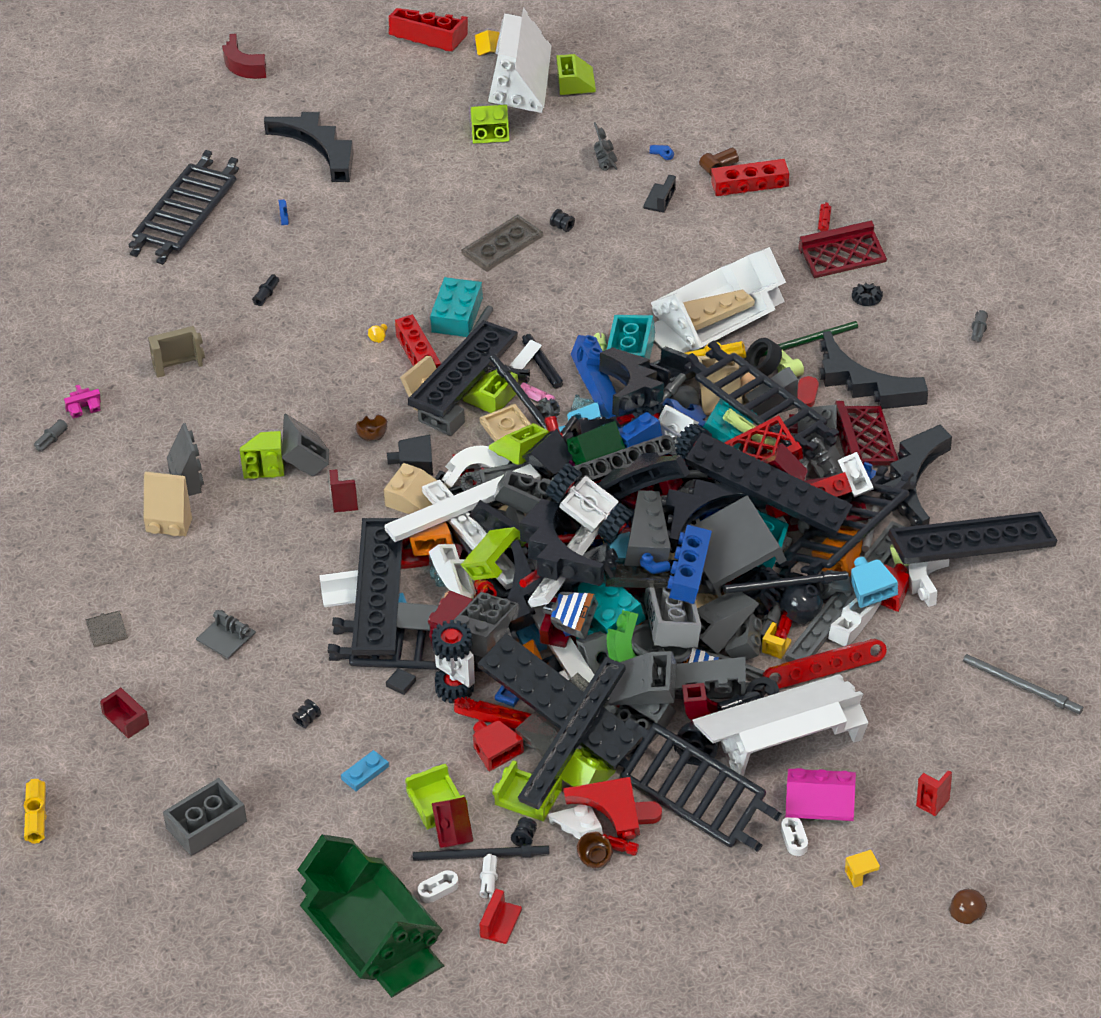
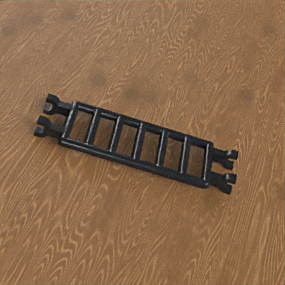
M205 150L196 165L188 164L132 233V237L135 240L128 244L129 248H133L130 255L137 257L146 242L162 247L155 251V255L159 256L156 263L163 265L173 250H182L236 182L237 178L233 174H236L239 170V167L236 166L238 159L231 157L222 172L207 168L214 161L210 159L212 151ZM193 171L225 180L226 182L221 186L190 177L189 175ZM182 183H187L215 191L217 194L211 197L180 188ZM173 194H177L209 204L206 208H201L170 198ZM164 205L198 214L199 216L194 220L161 209ZM157 216L188 225L190 228L187 231L152 222V220ZM149 228L180 237L181 239L178 243L142 232Z
M713 340L708 343V347L711 350L706 352V356L710 359L715 358L718 361L707 368L699 362L695 354L687 355L686 359L689 363L684 368L696 373V381L757 426L792 405L801 411L784 421L787 428L807 416L816 421L793 436L795 441L802 447L803 455L809 461L815 458L816 454L812 451L818 448L816 443L808 442L805 439L809 435L816 432L824 438L825 443L830 447L836 444L837 440L834 437L839 435V431L827 427L826 418L738 354L732 353L728 355ZM733 361L741 367L715 383L706 378ZM748 372L755 377L754 380L730 394L721 389ZM762 383L771 388L745 405L736 400ZM777 394L786 399L760 416L751 411ZM779 425L771 426L769 432L779 434L781 427ZM780 440V443L786 447L791 445L790 441Z
M880 466L876 471V475L870 480L874 487L870 491L896 497L891 501L866 495L854 497L852 492L847 494L842 500L848 503L854 501L883 507L880 512L852 507L849 515L871 519L867 524L845 520L841 527L858 531L854 536L837 533L836 537L812 526L784 552L785 562L781 564L775 562L776 567L782 568L778 573L779 576L787 578L791 569L798 562L810 564L800 569L801 573L816 575L823 568H832L909 496L908 489H914L917 486L916 482L910 481L914 473L906 471L897 485L894 487L886 486L883 484L892 480L891 477L885 476L888 467ZM817 536L845 542V544L840 548L810 540ZM801 548L833 555L829 559H823L796 552Z
M333 617V634L353 633L354 621ZM397 628L396 654L393 655L392 659H379L380 655H371V659L358 658V655H352V645L351 647H340L336 644H328L329 661L349 659V664L357 667L439 670L436 667V660L422 661L426 630H418L414 660H401L405 629ZM479 668V669L475 670L474 672H483V671Z
M628 718L624 724L625 727L635 730L642 735L643 739L630 760L625 758L620 764L624 768L620 778L630 777L632 787L727 847H733L736 841L739 840L756 852H759L763 845L743 832L753 814L758 809L777 822L782 816V813L762 801L766 796V790L660 724L653 723L650 729L647 730ZM656 734H659L667 740L640 781L633 777L631 773ZM675 744L684 751L657 792L648 785ZM693 755L702 762L675 803L665 796ZM709 766L719 771V774L692 814L683 807ZM728 777L735 781L737 785L710 825L701 818ZM746 788L753 792L755 796L731 834L727 836L719 831V828Z

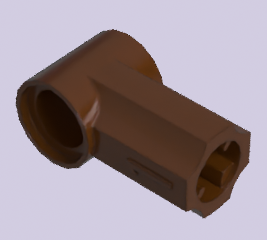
M732 147L715 155L711 153L704 154L700 158L699 165L711 176V168L730 166L739 162V156Z

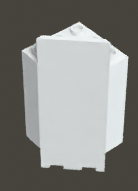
M524 7L521 17L504 13L495 54H498L488 102L542 113L545 104L552 46L541 34L542 32L535 22L530 19Z
M770 247L727 264L651 302L653 313L659 319V321L654 323L656 332L654 343L660 348L667 346L683 353L699 349L711 341H715L774 311L775 306L785 302L778 286L786 283ZM742 289L755 300L753 307L697 331L683 302Z
M840 674L692 720L694 725L712 743L721 741L724 753H728L730 757V768L744 776L750 754L829 728L833 729L835 735L848 731L854 743L862 740L868 725L867 718L860 705L863 693L860 691L855 692V687L848 681L844 682Z

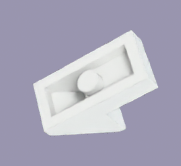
M857 452L838 460L842 472H845L854 497L874 489Z

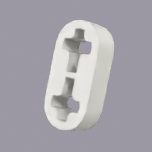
M784 818L781 823V832L788 852L794 856L804 855L808 850V839L802 822L799 818ZM792 825L795 828V832H792L788 826ZM794 840H797L798 844L801 845V847H797V845L794 844Z
M446 870L420 883L418 886L419 900L424 903H432L457 890V874Z

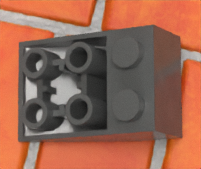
M284 414L282 458L310 476H315L329 465V449L315 431L288 414Z
M183 423L168 453L167 464L170 475L185 476L188 496L202 493L201 485H204L202 474L198 472L202 468L199 458L196 459L199 456L197 444H193L195 442L192 430L188 431L186 423Z
M480 592L454 619V623H457L459 620L461 621V626L465 623L467 628H470L472 633V649L470 652L472 654L484 657L504 636L518 608V603Z
M737 592L725 594L697 608L701 622L699 641L718 654L726 646L730 638L740 629L744 621L753 614L759 603L744 593Z
M672 651L649 652L619 662L625 665L626 670L609 696V706L675 702L677 663Z
M669 703L620 705L614 715L624 723L629 718L649 730L653 723H658L667 728L677 711ZM656 734L652 742L659 736V734ZM639 744L632 750L628 757H632Z

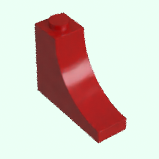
M630 777L563 788L566 804H583L599 810L611 821L618 838L631 840L640 835Z

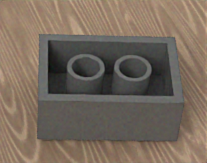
M217 778L163 811L166 829L191 856L247 822L245 805L220 778Z

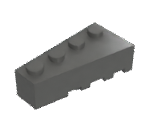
M507 470L498 482L494 495V500L526 514L541 499L556 502L545 493L551 480L545 478L538 480L534 479L532 475Z
M638 491L624 565L641 566L640 559L644 553H650L653 556V561L656 563L668 561L671 547L659 491Z
M745 657L677 664L675 699H683L682 685L704 683L708 699H731L737 694L739 696L746 693Z

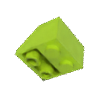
M575 54L556 55L560 95L596 92L593 67Z
M507 105L471 107L473 144L509 142Z
M496 369L486 374L463 397V401L493 413L503 409L516 393L507 381L499 376ZM511 372V375L518 383V375Z
M533 423L505 435L490 444L489 449L497 453V455L512 461V463L520 465L526 462L522 456L549 431Z
M281 431L260 432L240 447L244 479L284 476Z
M581 747L576 749L562 771L561 776L563 781L575 787L607 781L616 770L613 771L603 761L592 756L590 752Z

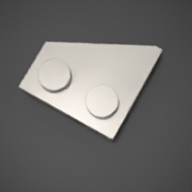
M578 805L574 808L548 814L550 824H560L563 831L573 834L578 839L588 832H600L603 835L602 827L590 806Z

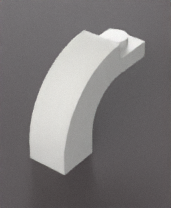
M488 446L469 447L457 453L445 467L449 470L441 480L444 481L443 484L449 489L452 488L461 473L467 469L476 468L481 470V468L486 469L507 465L510 460L497 455Z
M949 559L909 564V591L911 595L918 593L920 599L924 600L928 607L936 605L937 590L928 575L935 570L948 567Z

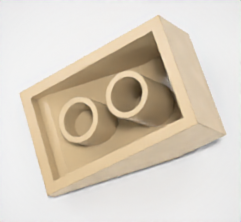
M403 463L384 488L385 506L406 514H411L433 504L422 493V486L437 480L422 469Z
M145 472L144 524L146 532L186 536L192 521V514L185 476Z

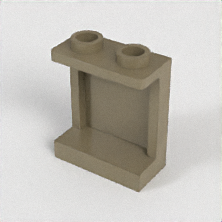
M194 326L148 337L152 365L157 378L165 376V367L192 360H197L199 367L203 366L202 359L205 358L203 348L200 347L203 341L200 332L196 333Z

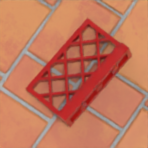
M779 415L724 442L732 447L737 443L745 444L742 451L746 453L749 445L759 447L756 455L746 454L762 461L775 455L780 440L783 439L791 443L787 447L788 450L798 460L803 459L802 447L795 441ZM777 423L781 427L779 434L769 432L770 427ZM755 434L763 435L761 443L750 441L751 437ZM767 436L777 438L775 446L764 444ZM762 448L773 450L772 454L768 457L760 456Z

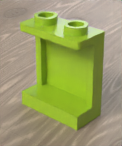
M515 527L490 530L461 563V566L472 580L498 578L502 570L495 563L507 548L511 547L512 542L519 540L521 546H524L526 542L520 541V531Z
M513 760L509 767H505L500 782L494 785L492 795L494 796L495 805L544 822L562 791V776H559L538 810L519 802L518 796L532 774L519 770L517 761Z
M446 764L432 767L429 770L413 774L405 779L406 792L427 830L436 827L432 803L465 797L464 795L460 796L448 774Z

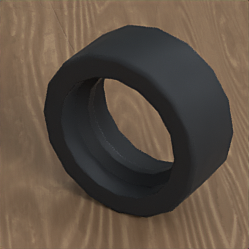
M766 337L759 338L750 345L744 360L766 376H769L777 369L781 362L782 349L778 344ZM768 350L765 360L758 365L761 356Z

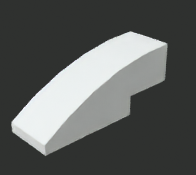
M438 544L430 550L429 554L434 567L446 587L450 591L474 599L476 590L472 578L461 566L465 559H459L455 544Z
M855 598L843 608L841 617L831 624L828 639L842 646L850 645L871 620L881 601L860 608L857 598Z

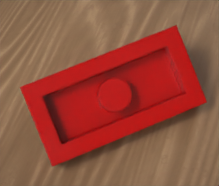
M948 770L939 781L922 773L918 778L916 806L936 816L950 800L952 772Z
M495 889L479 927L481 938L507 944L522 911V907L505 902L503 890Z

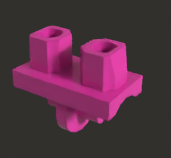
M80 384L75 385L76 391L69 393L70 397L64 398L65 410L70 413L73 419L81 417L83 415L81 408L86 406L89 407L90 413L101 411L99 389L92 391L89 388L81 389Z

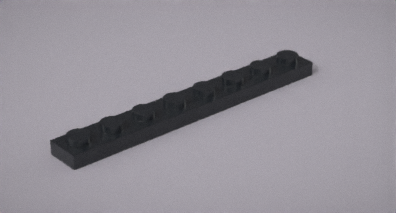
M605 657L519 794V802L539 810L626 670L624 664Z

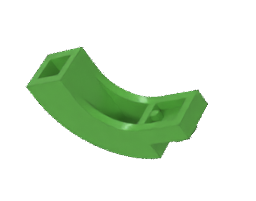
M622 610L617 619V630L608 629L607 650L610 659L622 662L637 657L632 649V635L638 614Z

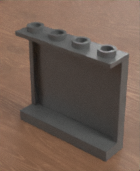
M748 496L693 525L712 531L701 577L703 579L707 577L705 583L711 592L715 590L718 597H721L718 587L773 557H775L779 564L786 561L781 547Z

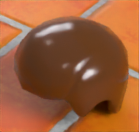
M379 414L374 419H369L368 416H365L362 421L356 423L355 430L362 439L377 441L385 435L388 421Z
M588 832L578 841V856L586 866L599 869L610 862L613 855L612 845L609 839L601 835L600 832Z
M969 888L958 891L952 898L949 911L956 921L963 924H972L974 920L982 919L987 909V903L979 891Z

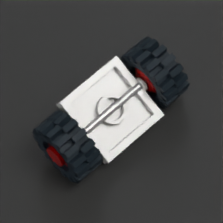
M660 403L652 407L643 405L637 408V412L633 413L635 418L631 419L633 421L646 412L660 421L662 435H669L675 441V449L669 454L673 456L681 455L684 460L702 433L712 436L710 431L699 426V422L671 406H664Z
M567 463L550 482L545 493L557 503H561L559 507L592 533L602 523L597 534L610 544L613 543L631 521L634 513L623 504H618L619 501L587 476L575 487L582 473Z
M450 620L448 624L447 621H443V626L440 623L436 625L437 629L434 628L432 634V648L435 652L436 667L439 668V672L437 671L435 674V692L439 698L442 697V701L446 702L448 699L449 703H453V700L457 698L461 699L463 697L465 699L467 696L470 698L472 692H474V655L470 652L472 649V633L465 623L461 626V621L459 620L457 623H454V620Z

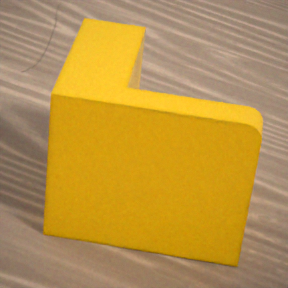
M487 30L475 35L478 55L496 52L499 32Z
M772 622L762 638V653L782 659L791 644V639L787 638L785 640L774 636L777 623Z
M872 850L846 857L845 872L854 888L863 885L864 874L880 869V865Z

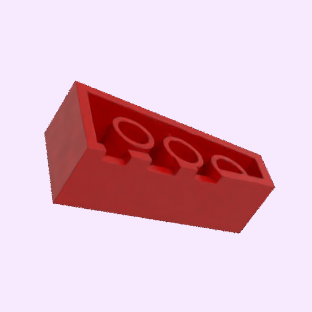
M396 8L389 15V35L411 40L415 43L426 44L429 47L453 51L468 35V17L461 16V19L453 18V15L450 14L441 17L435 16L433 12L419 14L417 10Z

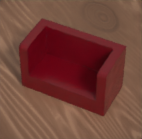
M121 687L100 701L102 714L128 739L149 726L147 711Z

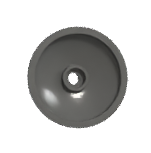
M642 624L634 628L632 649L639 656L649 652L672 651L676 663H680L691 655L692 647H661L654 645L650 624Z

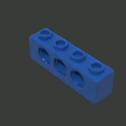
M687 525L685 533L680 532L678 544L681 547L677 546L674 559H677L678 562L673 561L671 574H674V576L670 575L667 588L671 589L669 598L691 604L695 603L712 533L711 530Z

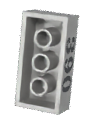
M647 577L644 602L654 645L661 647L697 648L701 622L696 602L691 604L669 598L671 589L667 588L669 578Z

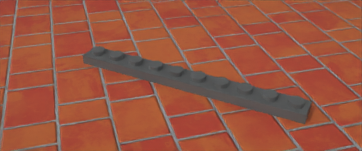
M891 521L863 556L867 562L880 560L883 565H886L892 558L890 550L892 542L888 537L889 529L905 526ZM851 576L849 579L852 591L850 593L836 591L821 609V612L812 620L785 654L786 661L789 662L815 655L826 642L831 624L841 617L843 608L856 598Z

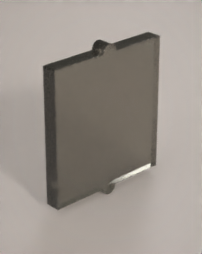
M120 610L107 614L101 613L100 616L85 619L94 648L106 644L112 645L113 642L128 639Z

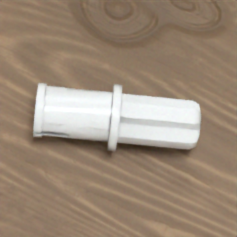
M487 854L484 857L483 870L480 873V896L482 898H488V893H490L489 898L492 897L495 881L498 879V874L496 873L497 857L492 854Z

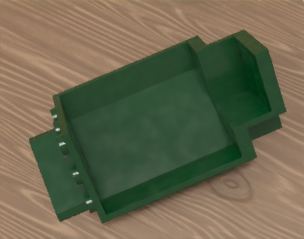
M322 834L297 869L306 880L301 887L306 897L300 904V907L360 979H376L392 998L443 968L444 964L430 949L436 943L443 929L382 858L366 856L350 838Z

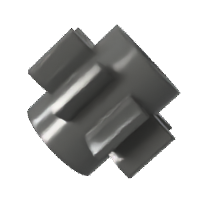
M545 397L538 401L539 404L536 407L544 418L560 415V406L556 400L552 398L548 400Z

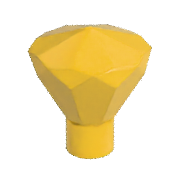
M381 324L380 326L370 327L368 329L369 338L378 343L384 341L387 325Z

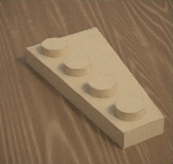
M742 289L683 302L697 331L753 307L755 300Z

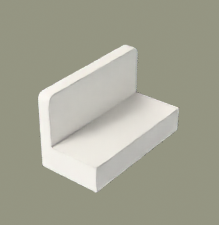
M358 570L319 575L324 607L355 603Z

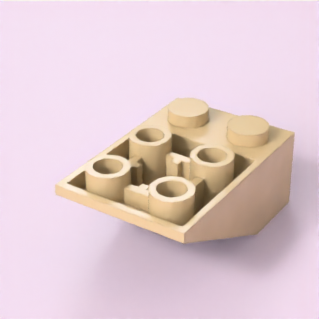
M697 356L699 362L707 368L718 362L715 358L710 359L707 356ZM733 361L706 378L715 383L739 369V365ZM740 377L721 389L728 394L741 387ZM699 383L702 410L705 415H710L720 398ZM741 396V397L737 398L736 400L739 401V402L742 404V396Z

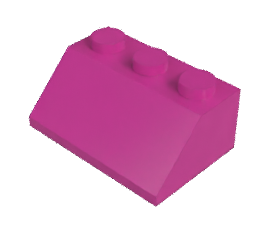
M802 768L788 769L785 817L854 821L856 772L826 771L823 769L807 770Z

